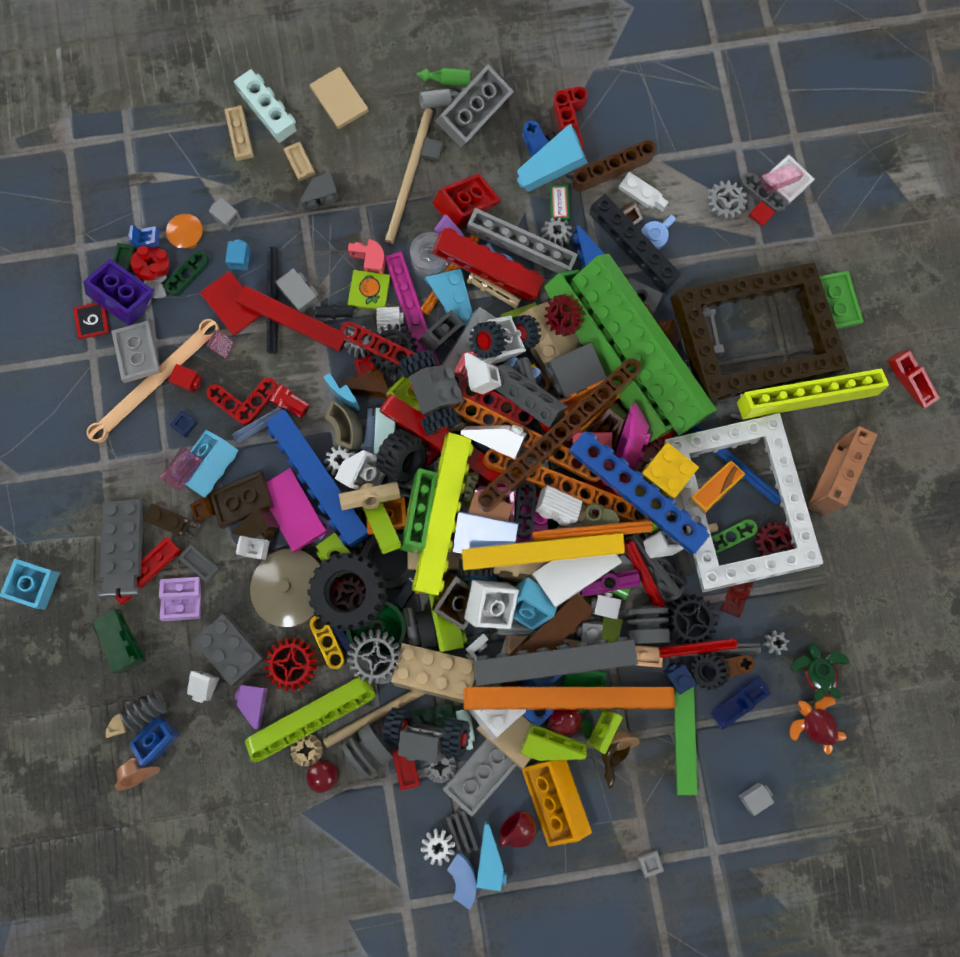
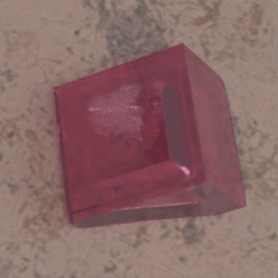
M215 330L206 346L211 351L225 358L235 342Z

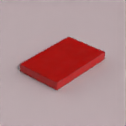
M229 271L201 291L200 294L235 337L262 315L236 303L243 287Z

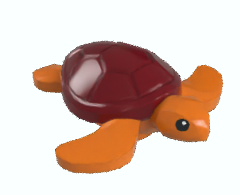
M823 697L822 700L815 701L814 709L807 702L798 701V709L805 716V719L795 720L791 724L789 731L791 739L796 741L801 731L805 730L806 735L812 741L823 744V751L826 754H830L833 750L832 745L837 744L838 740L843 741L846 739V735L843 732H838L833 716L825 711L827 707L834 705L836 701L832 697Z

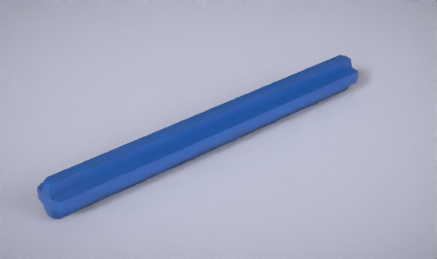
M699 424L690 429L691 433L705 431ZM727 448L718 450L715 453L727 464L732 461L745 473L743 478L771 502L778 504L781 501L780 495L776 490Z

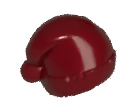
M520 810L503 822L499 830V845L501 847L509 845L520 848L533 843L536 837V823L530 813Z

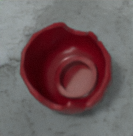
M320 760L314 763L306 774L307 785L316 793H324L330 790L338 781L339 773L337 767L327 760Z

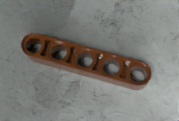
M645 140L576 170L572 181L573 188L576 191L582 192L651 162L656 151V145L651 140ZM627 157L633 158V160L630 161L627 159ZM611 164H614V165H616L617 167H616V168H613V167H611L610 165H611ZM598 171L601 175H596L594 172ZM581 178V179H584L585 181H584V182H579L577 179Z

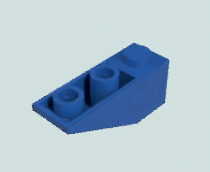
M577 225L572 236L574 244L578 246L577 258L578 261L582 262V270L597 255H603L604 253L585 231Z

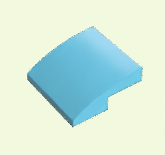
M330 373L323 377L331 392L342 403L357 412L360 410L357 400L347 385L339 388Z

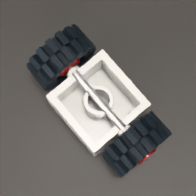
M531 315L489 319L483 323H478L477 326L472 328L470 335L473 337L469 338V341H472L473 344L470 347L475 348L473 350L474 354L478 353L477 356L479 358L482 357V359L490 364L507 361L528 349L536 347L535 344H538L540 342L538 339L541 338V335L538 334V332H541V328H537L540 324L535 322L536 319L534 317L531 318Z

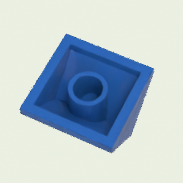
M159 716L158 718H153V721L148 723L129 744L140 766L144 768L152 765L180 734Z

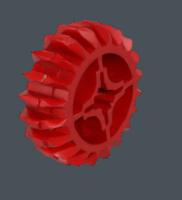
M286 638L285 644L282 640H279V648L276 645H272L271 647L275 652H267L271 659H264V662L270 663V666L264 667V670L271 671L266 677H274L270 683L273 685L278 681L277 689H281L284 685V691L286 692L289 691L290 686L292 691H297V684L300 689H303V681L306 684L311 683L307 678L308 676L315 678V674L311 673V670H318V667L312 666V663L318 662V659H311V656H314L316 652L311 651L309 653L308 651L312 646L307 645L304 648V640H301L298 645V638H294L292 644L290 638ZM291 648L286 659H277L281 652ZM297 649L304 654L306 664L298 661ZM293 659L296 665H300V667H291V670H289V667L286 664H282V662H291ZM276 665L284 668L285 679L278 674ZM296 670H305L299 679L291 681Z

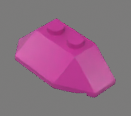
M635 402L631 405L615 453L617 458L625 459L630 464L629 468L631 469L636 467L637 461H642L645 451L641 449L643 444H648L651 435L647 433L649 425Z

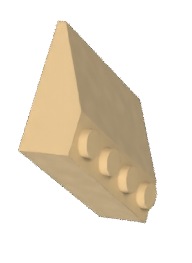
M547 301L530 308L518 316L531 315V318L534 317L536 319L535 322H539L540 325L537 328H541V332H538L541 335V338L538 339L540 342L535 344L536 347L529 350L548 378L551 386L555 384L546 373L545 368L547 366L545 363L583 345L579 342L576 334L562 337V334L555 335L556 330L550 331L551 325H546V322L549 320L544 317V315L548 314L545 307L550 306Z

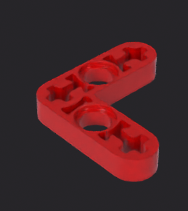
M272 378L263 379L244 403L216 384L208 387L206 394L214 404L240 424L248 425L256 419L270 402L269 399L278 385ZM271 383H273V384H272L273 389H272V390L268 389V390L266 391L267 388L265 387V385H266V384L270 385ZM218 391L223 397L222 401L217 396H214L212 392ZM260 391H262L263 393L265 392V395H266L267 397L265 398V397H264L261 393H259V392H260ZM255 397L262 398V403L259 406H253L252 400ZM229 400L235 401V407L231 410L225 407ZM248 405L255 410L254 413L251 410L249 411ZM242 413H244V414L248 413L247 415L249 416V418H248V419H245V418H244V419L242 420L243 417L241 416V414H242Z

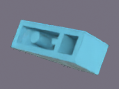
M485 821L476 888L501 891V886L506 885L507 873L503 872V864L490 824Z

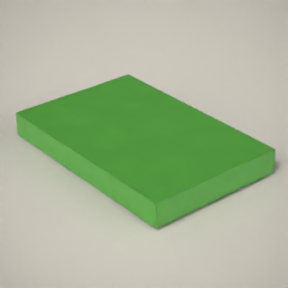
M849 271L820 276L836 328L842 329L862 324L864 321Z

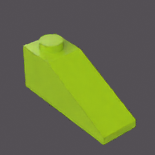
M530 723L522 740L520 754L539 761L585 759L587 756V744Z

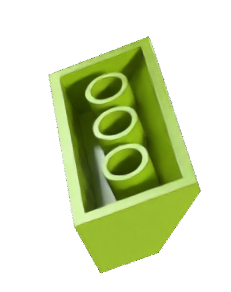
M429 594V599H430V604H431V609H432L433 601H434V596H435V595H430V594ZM432 610L440 652L464 648V644L467 643L465 631L461 632L458 626Z

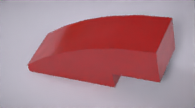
M902 350L887 360L898 380L922 408L925 409L940 399L923 366H918L910 350Z

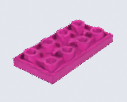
M291 468L267 482L274 504L270 511L280 526V530L292 552L299 551L327 533L326 528Z

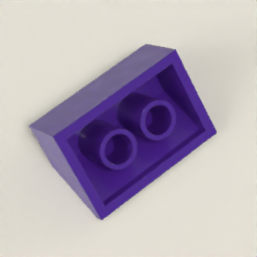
M111 259L107 260L83 281L85 294L129 326L143 314L154 293L152 288Z

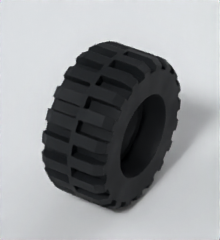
M335 554L330 559L323 560L319 568L316 567L313 571L315 573L314 577L309 580L311 587L310 590L307 589V596L311 598V601L308 602L310 607L314 609V615L320 618L323 624L329 625L336 630H357L370 625L372 621L379 617L378 614L383 611L385 607L384 602L388 596L386 594L387 582L384 581L385 576L383 572L370 559L357 554ZM344 573L358 575L366 586L364 602L352 611H344L337 608L331 599L332 583L339 575Z

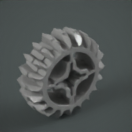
M370 629L369 636L367 637L364 632H361L362 640L357 636L354 638L358 644L350 643V647L354 650H348L347 655L353 657L348 658L347 663H354L349 669L351 671L357 669L354 676L357 677L362 674L360 678L362 682L368 677L369 684L372 683V678H376V683L379 684L380 677L387 681L386 674L388 673L392 677L393 671L391 669L398 670L394 663H400V659L395 656L400 655L401 651L394 650L399 647V644H391L394 641L393 636L388 640L386 639L388 632H384L383 636H380V630L377 629L376 635H373V631ZM374 641L371 649L359 651L364 644ZM380 642L389 648L391 656L379 650ZM376 648V653L379 658H376L374 664L372 665L371 656L369 655H372ZM357 657L369 662V671L359 664ZM389 662L382 670L375 671L379 663Z

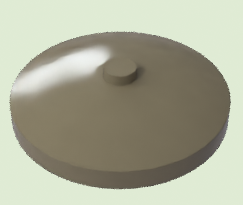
M283 549L267 556L266 560H263L256 568L250 586L252 604L260 617L272 625L285 628L297 627L310 621L315 615L313 607H310L308 602L311 601V598L307 596V589L310 590L311 584H309V580L314 577L315 573L313 571L316 567L319 568L321 564L313 556L301 550L294 553L291 549Z

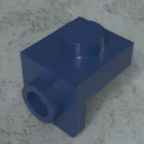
M672 662L663 671L679 695L696 685L687 667L681 662Z

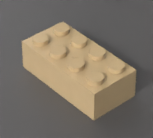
M402 643L401 654L398 655L400 663H396L398 670H394L391 680L394 686L464 703L463 688L476 687L473 660Z

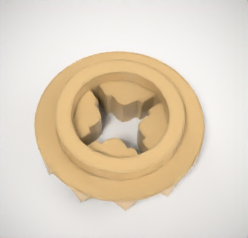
M309 734L291 744L290 755L294 762L300 766H311L321 758L322 744L316 736ZM304 741L307 747L314 748L308 752V759L305 753H298V751L304 748Z

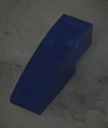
M757 675L710 714L722 730H724L755 708V705L771 695V690L762 678Z

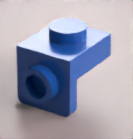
M130 225L129 242L137 248L140 246L157 247L159 246L160 229L156 226L139 229L135 225Z

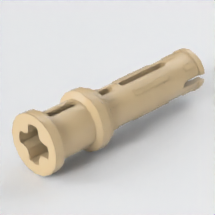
M471 273L467 280L468 284H473L480 288L481 292L492 294L514 309L518 307L522 300Z

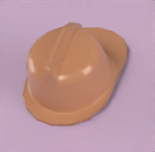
M131 758L118 768V782L114 787L118 791L130 789L145 779L159 773L160 767L143 768L140 766L137 758Z

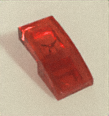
M753 582L730 586L723 601L721 611L739 618L742 615L746 599L750 595Z

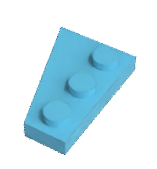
M461 269L425 277V281L434 291V295L443 305L445 312L448 313L452 310L464 323L461 327L466 326L473 312Z

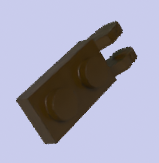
M152 503L143 520L194 540L195 536L190 532L183 531L185 524L195 529L200 527V524Z

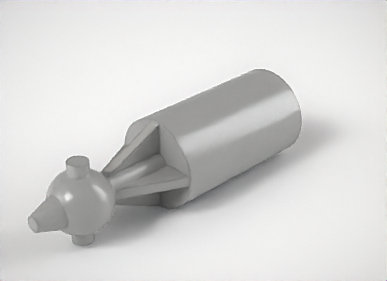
M450 89L420 92L421 108L449 106L460 93Z

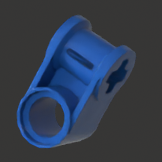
M530 120L524 124L522 139L531 157H533L549 141L544 136L539 124L536 121Z

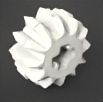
M339 445L337 451L332 447V454L326 453V456L330 459H325L324 463L329 464L326 470H332V476L338 473L341 466L336 462L337 460L340 461L339 458L346 460L355 455L354 452H350L349 448H345L343 451V446Z
M434 829V836L428 832L426 836L429 840L422 839V843L426 846L421 848V852H428L425 854L424 859L427 860L432 857L430 863L432 865L435 863V859H438L439 865H442V858L449 862L450 858L447 854L454 855V850L450 848L455 846V842H448L452 839V835L450 834L445 838L446 830L444 829L441 835H438V830ZM439 842L441 843V847L444 848L439 849V851L437 852L435 851V847H433V845H437V843Z

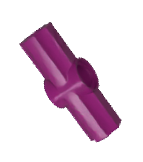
M637 569L603 575L581 590V597L640 586L639 573ZM606 578H611L614 582L611 589L607 588L604 584Z

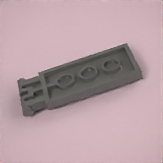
M141 499L103 502L100 578L103 579V590L99 591L100 598L118 597L120 589L121 596L140 595V588L137 587V577L141 576L143 501Z

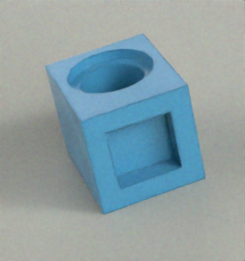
M242 240L228 241L225 262L229 269L248 270L250 257L248 244Z

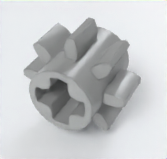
M772 631V636L765 635L767 641L763 646L769 648L768 653H772L775 650L776 655H781L780 650H788L785 646L790 641L784 638V632L777 635L776 631ZM779 640L778 645L773 644V641Z

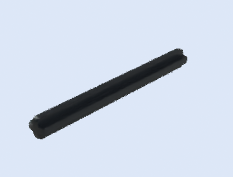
M270 246L267 248V296L278 301V286L276 284L278 280V249L275 246ZM267 318V352L269 354H276L278 352V323Z

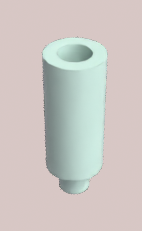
M464 709L456 711L457 719L468 721V724H470V739H468L469 744L466 748L467 750L473 749L472 741H475L471 714Z

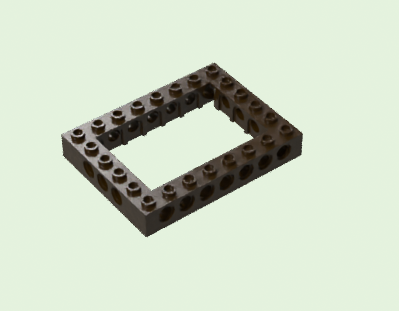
M815 262L679 289L670 298L693 376L711 402L738 397L740 394L749 391L832 376L849 368ZM800 288L796 293V299L800 303L803 312L802 318H805L809 331L807 333L811 337L815 356L722 376L702 310L706 307H720L722 304L730 302L735 304L740 300H754L756 297L764 295L768 297L774 293H787L790 290Z

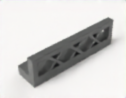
M647 532L630 534L624 538V542L630 539L634 540L664 603L667 604L679 598L687 586L679 573L665 556L649 557L643 541L650 537Z

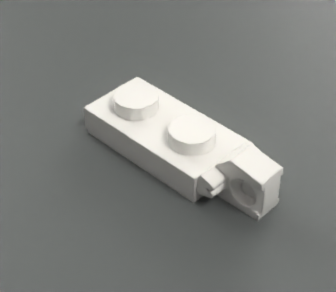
M630 172L619 185V190L646 208L650 207L653 209L656 207L663 212L668 204V201L662 197L658 190Z

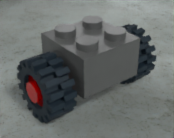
M432 350L420 351L400 360L399 365L404 378L410 379L422 414L433 412V414L420 420L426 436L458 425L460 422L453 406L464 402L450 364L438 366Z
M392 707L386 716L387 721L384 722L385 729H383V733L385 734L383 738L387 744L399 746V756H403L409 761L418 759L423 760L425 764L434 765L446 756L462 758L465 755L464 752L467 751L466 747L469 744L468 739H470V724H468V721L450 718L445 728L421 723H414L412 725L413 718H411L412 713H410V710Z

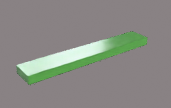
M694 687L681 695L677 694L675 690L676 795H698Z

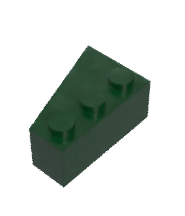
M113 609L93 620L94 631L101 641L113 673H127L146 662L120 610Z

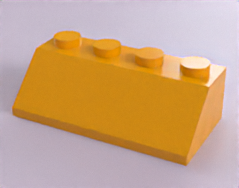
M567 760L540 761L521 769L548 847L578 842L592 833Z

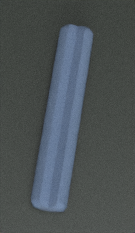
M277 407L233 433V439L236 443L242 442L268 426L266 421L283 410Z

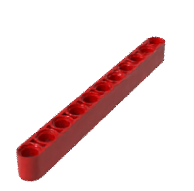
M345 322L340 328L341 335L348 342L399 367L397 357L400 353H406L407 356L414 355V352L353 322ZM349 328L355 329L352 336H346V331ZM371 336L372 342L369 345H364V338ZM383 345H389L390 349L387 353L380 352V348ZM454 372L455 378L459 380L458 387L462 392V396L524 427L532 423L533 416L529 414L530 419L527 422H521L518 417L520 413L526 411L510 399L492 390L485 394L476 393L474 396H468L466 391L469 388V379ZM487 395H491L495 400L493 404L487 405L484 403V398ZM504 404H510L512 411L507 414L503 413L501 407Z
M389 394L379 409L383 415L442 452L445 435L451 433L450 431L445 430L426 436L420 421L426 416L392 394ZM473 447L472 454L467 459V463H469L468 470L472 473L474 471L477 472L481 479L490 484L502 473L486 467L483 463V456L485 454ZM488 457V459H489V461H490L491 463H497V462H495L494 460H492L491 458ZM499 484V485H497L496 487H507V486L504 485V484ZM527 487L522 490L525 491V495H529V492H531ZM536 488V497H539L541 491L538 490L537 488Z

